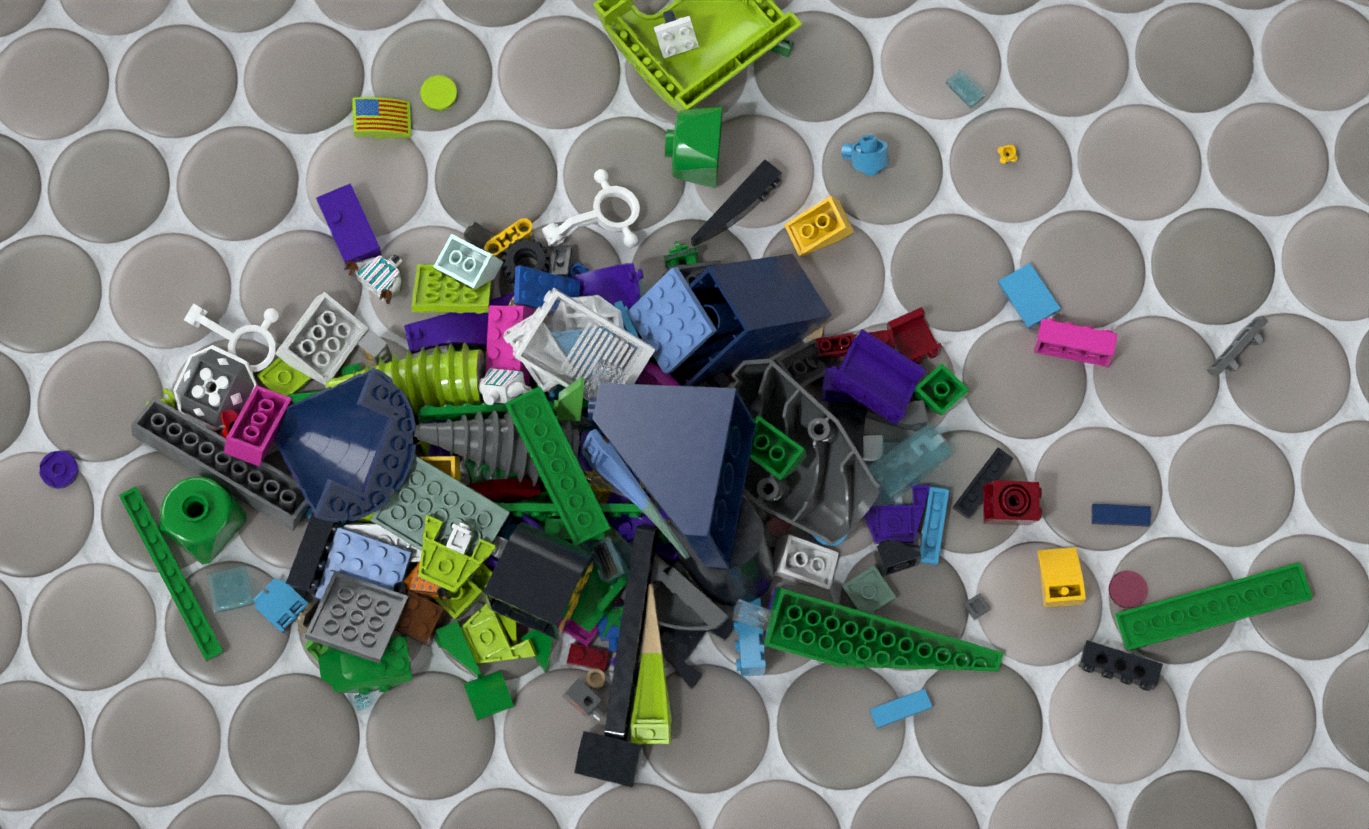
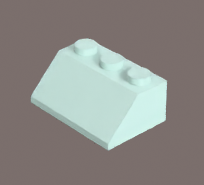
M451 234L433 267L477 289L496 277L503 261Z

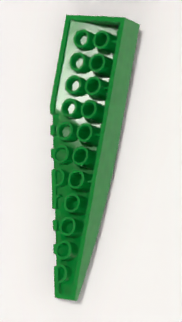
M778 586L771 605L764 646L837 667L998 672L1004 652Z

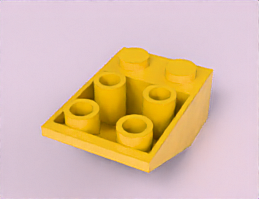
M1076 547L1037 550L1044 608L1083 605L1086 596Z

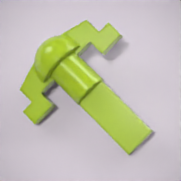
M163 389L164 395L168 394V398L159 400L175 409L176 399L172 390Z

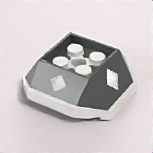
M212 345L189 356L173 391L179 412L199 424L217 431L224 428L221 413L226 410H233L240 414L253 389L258 384L248 361ZM216 383L217 388L211 393L209 390L210 385Z

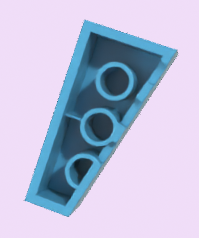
M759 597L748 604L733 606V613H737V621H734V633L738 632L739 639L735 640V651L739 652L740 659H736L737 671H741V677L765 675L764 644H762L763 628L761 625L762 615Z

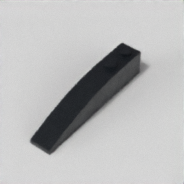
M764 159L692 236L691 245L695 247L712 239L744 218L761 201L765 202L770 195L769 192L773 188L777 189L782 183V172Z

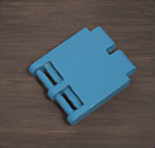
M274 578L265 587L269 593L266 594L262 590L253 601L257 604L255 609L283 634L285 632L284 629L293 620L296 621L298 619L297 616L306 608L308 602L287 585L283 579L278 581Z

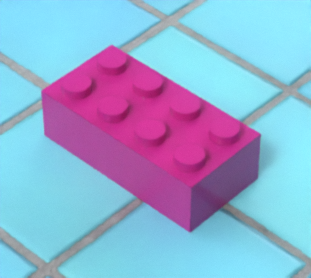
M489 306L485 376L490 368L523 372L525 385H530V372L523 362L514 357L513 347L510 343L507 344L503 336L506 330L533 315L534 308L526 306Z
M1046 318L1042 319L1039 325L1034 353L1109 367L1114 356L1118 334L1113 333L1111 330L1104 329L1100 331L1095 330L1091 326L1080 327L1075 326L1072 322L1060 323L1056 322L1055 319Z
M256 385L226 437L224 453L261 466L274 442L286 408L291 405L292 398Z

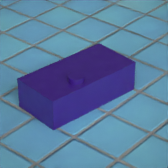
M351 183L316 197L318 206L345 266L348 261L356 263L382 255L379 244Z

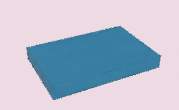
M1031 263L998 281V285L1028 329L1040 323L1042 319H1046L1061 310Z

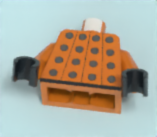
M420 562L402 582H397L393 585L395 592L400 591V594L406 595V590L418 596L439 598L440 600L451 599V591L418 576Z

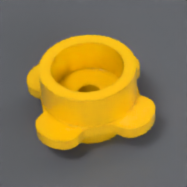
M1005 145L998 148L997 152L1000 154V162L1002 164L1018 160L1014 145Z

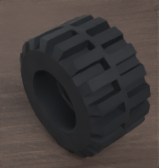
M523 238V241L517 239L514 245L510 243L508 245L509 249H505L504 256H502L503 271L505 277L508 278V282L510 284L514 283V287L515 265L521 258L530 257L535 259L537 264L533 269L549 273V254L545 246L542 247V243L539 241L535 243V239L532 238L530 241H527V238Z

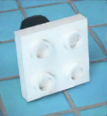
M672 10L665 11L663 15L666 23L654 27L663 58L698 48L690 17L687 16L676 20Z

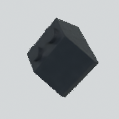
M883 540L876 546L874 557L882 577L919 565L921 553L896 540Z

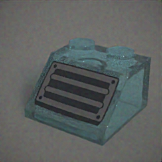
M609 536L591 546L592 553L596 554L595 563L597 562L600 568L597 571L601 581L605 580L609 584L629 574L615 538Z

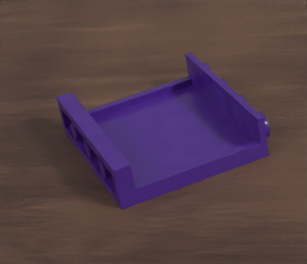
M861 329L853 339L831 384L897 425L906 413L904 411L926 369Z

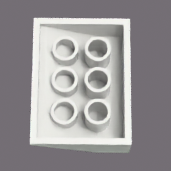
M323 292L314 299L275 354L289 366L326 386V381L333 378L368 327L327 293Z

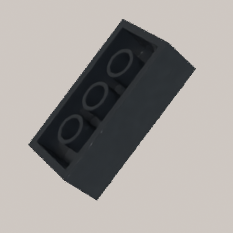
M312 511L287 578V585L315 595L337 527H343L341 526V521L332 522L316 518Z

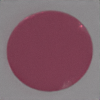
M1121 571L1110 580L1108 591L1110 598L1116 605L1132 609L1141 605L1146 599L1147 584L1138 573Z

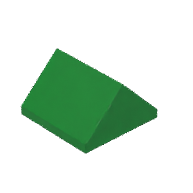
M501 670L463 684L477 721L514 707Z

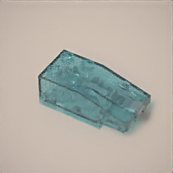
M927 424L894 446L869 465L868 468L875 480L882 486L879 496L886 505H890L909 491L912 485H917L930 475L935 468L949 459L953 452L947 446L943 436Z

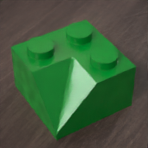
M941 363L915 387L913 396L918 401L924 400L925 408L942 416L959 405L967 397L969 389Z

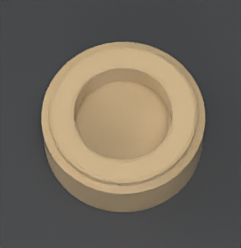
M600 669L590 670L586 676L588 686L595 690L601 689L606 683L605 673Z

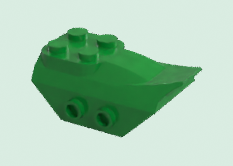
M407 634L391 638L380 664L328 647L324 654L318 656L321 680L329 683L335 693L368 695L371 694V691L375 690L388 692L391 690L390 688H395L413 680Z

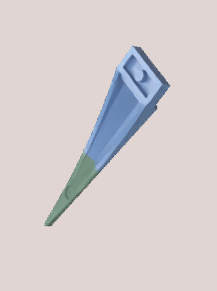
M596 429L590 431L580 451L589 466L628 497L663 532L685 559L689 558L690 556L611 443L606 444L604 437Z

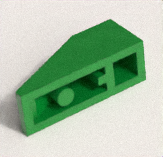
M458 621L437 629L436 633L438 636L434 638L438 647H443L445 653L476 678L482 677Z

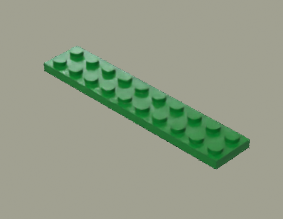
M1298 562L1114 614V618L1125 651L1129 652L1311 601L1313 597L1301 563Z

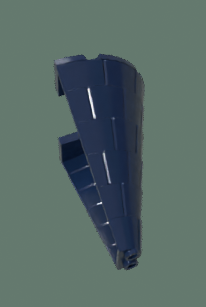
M372 367V369L363 374L359 373L334 387H328L286 408L274 441L293 478L297 480L307 504L311 506L316 518L332 522L342 520L354 521L364 518L389 502L388 498L395 490L398 491L410 471L416 445L413 444V431H416L413 411L404 392L397 388L392 382L393 379L376 368Z

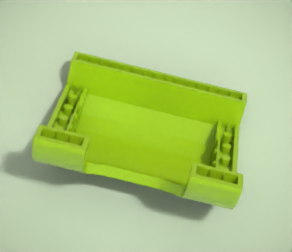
M597 0L593 3L601 24L621 54L654 92L676 111L688 110L696 106L802 26V23L791 11L784 14L772 0H675L665 9L654 15H646L640 12L634 6V0ZM672 10L676 20L687 16L690 17L698 48L663 58L654 27L666 23L663 15L665 11Z

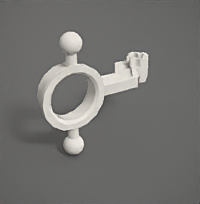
M599 169L594 173V179L597 183L601 184L603 189L599 191L594 199V210L570 217L560 226L554 223L548 224L542 229V232L549 247L559 246L564 242L565 238L569 237L578 228L598 222L606 230L613 232L623 231L625 246L634 248L638 244V237L631 233L629 226L638 218L640 210L638 199L631 191L624 187L610 186L607 181L609 178L608 172L604 169ZM608 197L623 199L630 206V218L619 223L609 221L601 213L600 203L602 200Z
M195 304L191 306L184 318L186 322L197 328L203 324L230 340L228 353L237 356L236 344L242 335L248 332L262 334L269 344V353L262 363L250 366L252 372H259L267 368L274 359L276 345L271 333L267 331L271 323L276 322L279 318V313L274 308H269L264 312L265 320L261 327L245 325L234 333L205 317L208 312Z

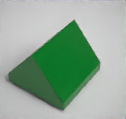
M784 39L774 46L771 51L788 57L794 43Z

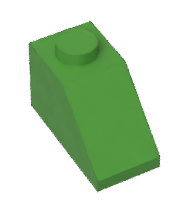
M580 377L559 393L558 400H554L553 412H557V419L580 421L584 377Z

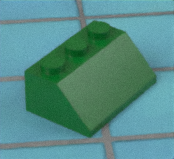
M757 416L754 420L756 428L750 459L781 481L798 468L807 456L806 451L763 418Z

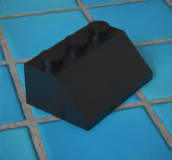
M583 731L574 773L632 788L642 745Z

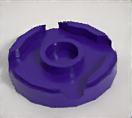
M66 451L50 452L42 459L39 466V474L43 482L49 487L56 489L66 488L71 485L77 478L79 471L78 463Z

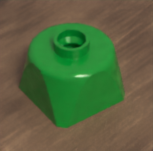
M722 107L688 109L677 113L675 129H667L664 154V157L672 158V176L674 178L716 188L722 130Z
M189 477L177 482L165 495L160 510L159 530L199 563L209 564L247 521V515L233 497L212 479ZM204 511L201 516L192 518L196 512Z

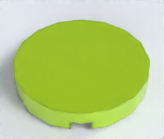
M442 75L428 78L424 81L420 90L422 103L430 110L441 112L449 109L454 105L457 97L455 83L450 78Z

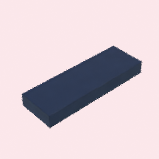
M1092 504L1091 524L1150 527L1151 506Z

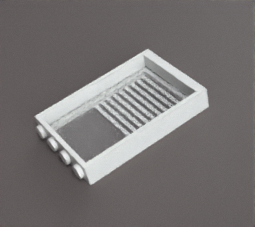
M556 288L547 292L544 297L545 302L541 308L538 307L533 315L535 319L531 325L528 324L525 327L522 340H518L513 347V355L516 359L564 387H568L580 377H584L583 398L588 401L591 397H597L600 383L634 384L655 351L648 343Z

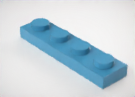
M930 487L919 563L938 565L949 490L935 487Z

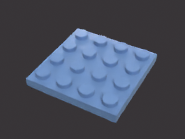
M678 267L671 268L627 311L629 318L644 342L655 349L652 355L665 374H671L717 331Z
M339 526L337 527L315 598H318L320 603L334 571L394 591L393 585L404 580L412 551Z

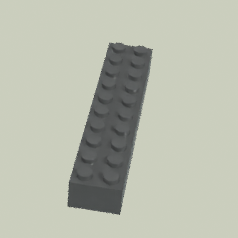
M155 397L151 399L131 424L133 437L199 476L212 479L231 495L292 531L295 530L310 508L295 479L264 461L261 466H257L225 454V438Z

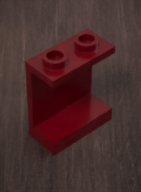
M922 307L889 321L886 327L887 330L892 329L894 344L898 352L918 365L928 357L929 359L937 357L942 349V344H937L924 319L925 312Z

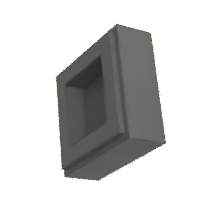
M980 593L963 604L974 621L991 610Z

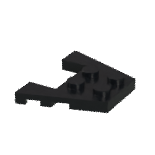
M724 622L719 628L700 631L678 630L663 626L660 630L663 656L670 662L691 690L702 674L686 664V661L706 631L725 641L734 625Z

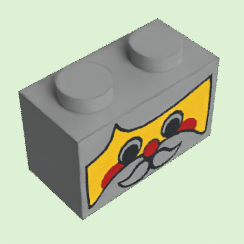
M371 330L358 342L361 356L372 365H378L380 357H382L385 363L390 361L391 353L388 344Z

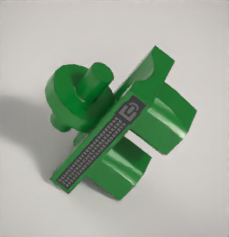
M679 241L674 242L675 247L669 249L670 254L664 255V264L668 268L678 266L682 262L687 264L698 263L697 247L688 249L687 244L680 246Z

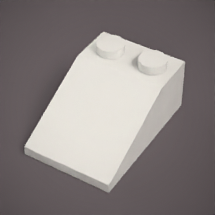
M792 535L778 536L773 555L774 575L794 582L830 590L839 553Z

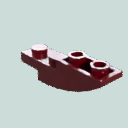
M892 329L869 332L872 336L895 349ZM848 333L816 338L818 358H844L856 335Z

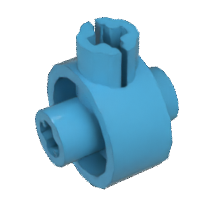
M864 135L860 138V141L854 144L845 143L841 150L842 158L852 161V167L863 172L866 176L877 175L879 170L887 167L889 164L887 143L877 139L874 135Z

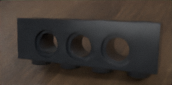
M1087 640L1084 644L1078 666L1082 667V670L1085 672H1098L1104 678H1117L1123 684L1131 685L1133 683L1139 685V688L1142 690L1151 691V689L1154 690L1157 687L1163 664ZM1097 657H1102V658H1104L1105 661H1106V664H1105V665H1100V664H1098L1097 661H1096V658H1097ZM1116 663H1121V664H1123L1125 670H1124V671H1119V670H1117L1116 667H1115V664H1116ZM1135 669H1140V670H1142L1144 676H1143V677H1138V676H1136L1135 673H1134V670H1135Z

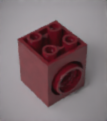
M993 480L983 485V524L1029 526L1040 521L1042 507H1039V499L1042 497V488L1039 487V482Z

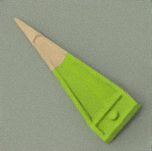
M651 583L648 585L640 669L631 720V742L635 744L672 743V718L654 590Z

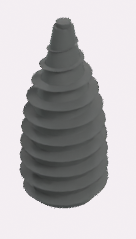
M493 410L488 419H483L481 412H477L473 420H467L466 415H462L460 420L451 422L448 419L444 423L433 422L416 425L414 437L435 445L437 448L441 447L450 451V456L455 453L463 457V465L470 459L476 462L478 471L484 464L490 467L491 476L496 469H500L504 472L505 480L512 472L517 474L519 483L522 482L525 476H529L532 478L533 486L541 479L508 411H506L502 419H499L496 411ZM561 420L559 425L577 459L578 426L571 425L570 420Z

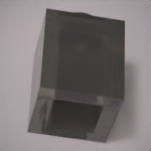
M476 222L472 226H468L464 232L466 242L484 251L485 244L494 238L492 232Z

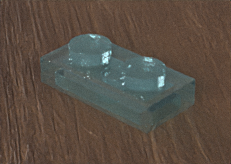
M960 69L946 80V84L970 109L985 97V94Z

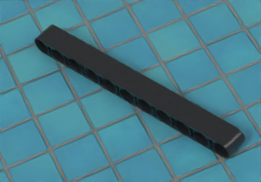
M637 525L634 535L604 736L626 741L646 617L648 585L651 584L658 539V528Z

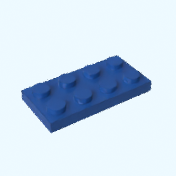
M517 266L515 268V305L537 310L538 307L541 308L543 306L545 295L549 290L552 291L553 288L569 297L580 296V281L524 266ZM556 299L548 313H555L560 300Z

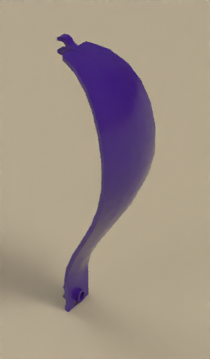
M625 263L569 276V278L580 281L579 297L599 295L613 306L614 303L622 301L624 307L627 306L630 309L640 300L639 281L644 276L642 269H638V272L635 271L634 263ZM514 292L491 299L489 306H508L512 297H514ZM449 312L406 324L404 328L408 347L412 354L420 352L422 346L425 350L435 348L436 345L440 347L450 345V343L452 345H463L466 342L469 346L487 347L489 313ZM548 313L547 315L552 318L554 314ZM553 324L548 328L553 331Z

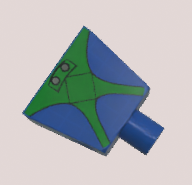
M611 607L598 622L601 642L609 641V652H617L623 607Z

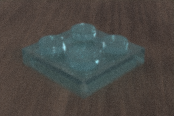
M246 566L207 575L215 614L254 605Z

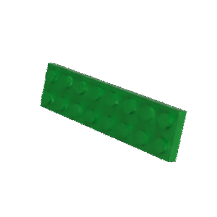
M541 386L506 402L505 406L573 544L578 545L609 530L610 526Z

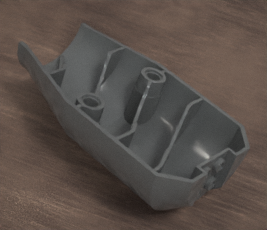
M772 359L743 361L731 375L736 382H732L727 388H736L754 420L757 416H760L804 448L807 454L798 468L781 481L750 459L743 493L762 510L824 540L828 545H832L850 532L867 514L878 499L882 486L873 477L841 422ZM773 486L774 491L770 493L771 487Z

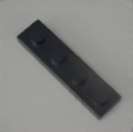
M997 447L953 505V509L969 519L983 500V485L993 480H998L1013 461V457Z

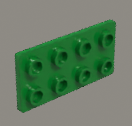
M611 552L610 555L618 571L617 574L606 579L598 561L593 567L584 593L571 618L587 632L593 630L627 587L629 566Z

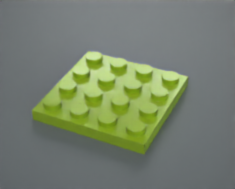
M417 264L411 304L412 312L489 313L492 280L474 289L434 268V264Z

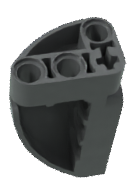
M655 555L651 583L654 590L658 624L668 628L687 631L709 630L722 626L729 618V615L683 573L671 566L660 555ZM626 588L620 595V598L625 600Z

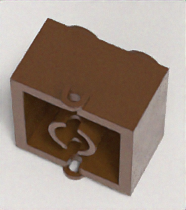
M408 592V601L395 631L404 635L407 634L408 637L430 646L437 628H441L440 624L447 611L435 603Z

